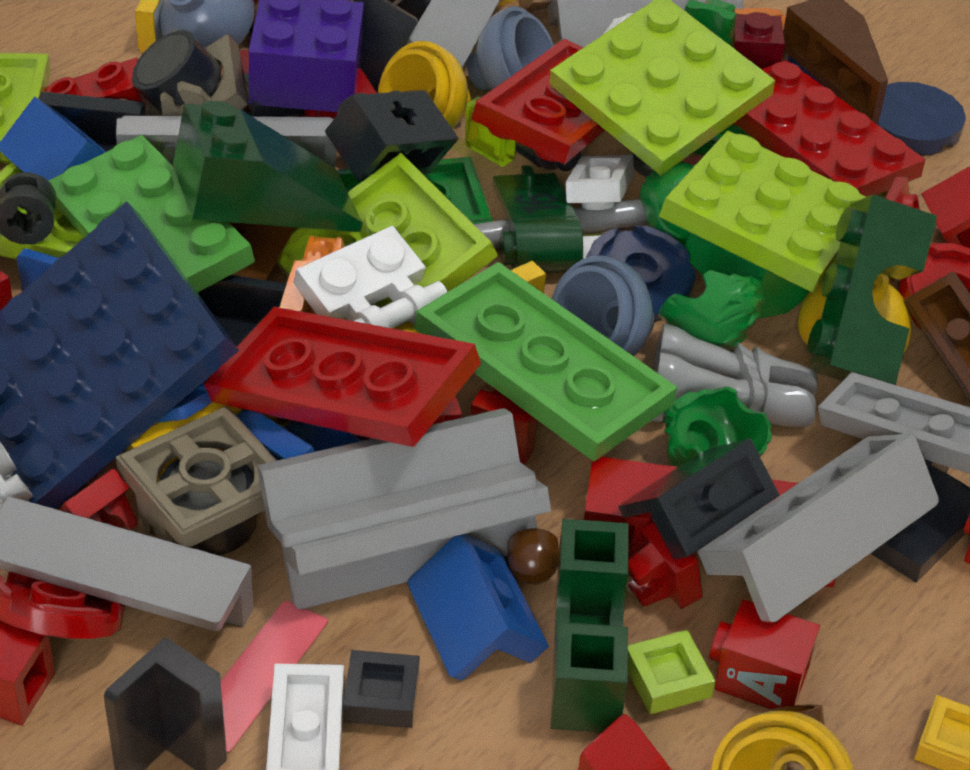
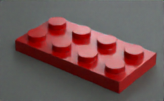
M567 39L561 40L477 100L471 120L487 127L488 131L498 138L514 140L533 149L535 154L544 160L560 162L565 165L605 131V129L550 85V70L584 47Z
M787 60L761 69L775 80L773 94L734 122V124L770 151L784 158L800 160L811 171L834 182L850 184L865 197L872 194L878 195L890 190L895 177H907L908 182L922 177L926 161L925 158L906 146L902 140L892 136L871 121L867 115L857 111L836 96L832 90L822 86L801 71L797 65Z
M273 307L237 346L239 351L211 374L203 384L213 403L415 447L480 366L481 361L474 343Z

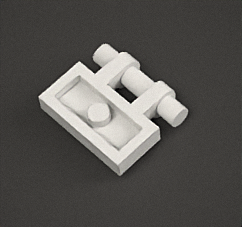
M390 226L296 269L293 281L317 315L339 319L346 317L350 321L387 328H395L407 321L415 324L417 310L447 293V289L439 281L424 288L420 285H414L422 281L426 267L394 226ZM386 297L393 301L381 308L372 305Z

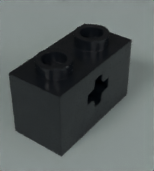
M396 90L389 93L353 94L339 105L337 116L324 131L358 182L364 181L400 153L422 174H429L459 139L425 90L405 92Z

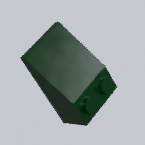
M206 101L202 105L184 103L173 166L192 219L361 232L363 222L336 168L243 110L234 108L228 103L221 101Z

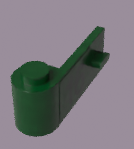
M524 165L521 166V174L493 176V187L509 222V232H501L500 255L503 265H511V268L514 269L533 261L546 274L566 273L571 266L583 259L581 224L571 203H567L566 193L555 173L535 174L531 166Z

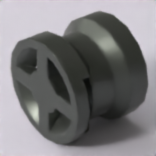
M20 172L8 177L2 183L0 188V233L9 241L21 245L35 244L43 241L51 233L54 226V211L57 201L56 191L48 180L32 172ZM18 206L26 210L27 214L20 212Z

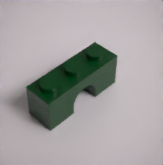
M873 194L850 204L843 211L836 228V240L840 241L836 262L830 265L822 283V296L827 297L822 318L815 322L808 339V352L812 353L810 369H813L818 374L841 381L853 372L896 385L910 328L889 322L879 314L873 302V285L879 274L900 280L924 272L937 215Z
M562 519L556 577L550 729L602 733L623 714L628 683V627H623L628 578V523Z

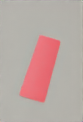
M289 601L282 602L222 678L221 692L226 752H230L272 697L274 664H297L327 625V618L307 609H297Z

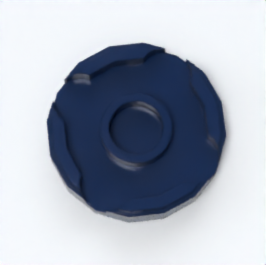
M896 82L887 84L880 119L876 124L895 138L902 140L906 146L919 155H931L941 152L944 145L951 144V147L959 142L966 116L963 106L952 95L937 87L918 82Z
M634 225L633 231L625 230L619 232L620 227L606 231L593 241L586 258L591 256L612 257L625 264L627 263V265L635 269L644 280L653 305L654 322L662 320L658 313L668 297L673 294L690 296L696 278L695 268L692 269V265L689 262L690 254L683 244L668 233L649 226Z

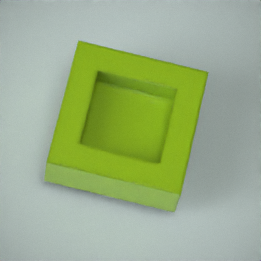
M688 630L628 645V673L649 715L712 698L715 679Z

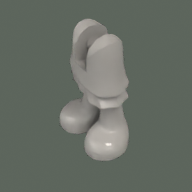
M668 324L662 325L652 370L678 387L675 400L687 392L731 387L737 391L738 398L747 408L757 412H765L771 425L805 428L811 426L814 422L817 403L814 395L817 392L818 381L817 373L813 369L767 354L758 347H754L750 351L740 343H737L732 352L714 344L697 339L679 327ZM661 413L659 416H657L656 418H654L652 421H655V422H662V421H664V420H663L664 413Z

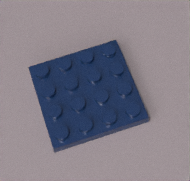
M127 201L110 216L103 219L92 232L64 256L58 258L47 271L19 295L13 297L0 310V442L16 466L17 470L13 472L14 475L18 474L34 496L29 499L31 503L57 509L239 351L148 224Z

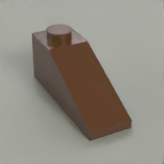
M808 0L787 7L783 30L784 52L823 85L832 90L836 96L857 111L867 115L874 123L879 122L888 78L865 17L844 0Z

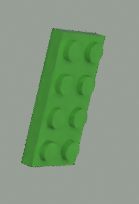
M143 135L121 142L113 149L83 164L72 166L63 174L49 180L56 191V207L84 238L103 219L110 216L127 201L142 216L197 293L255 262L251 244L229 222L192 219L174 167Z
M499 262L416 311L414 325L416 331L420 334L474 343L481 361L474 374L593 462L674 404L677 386Z

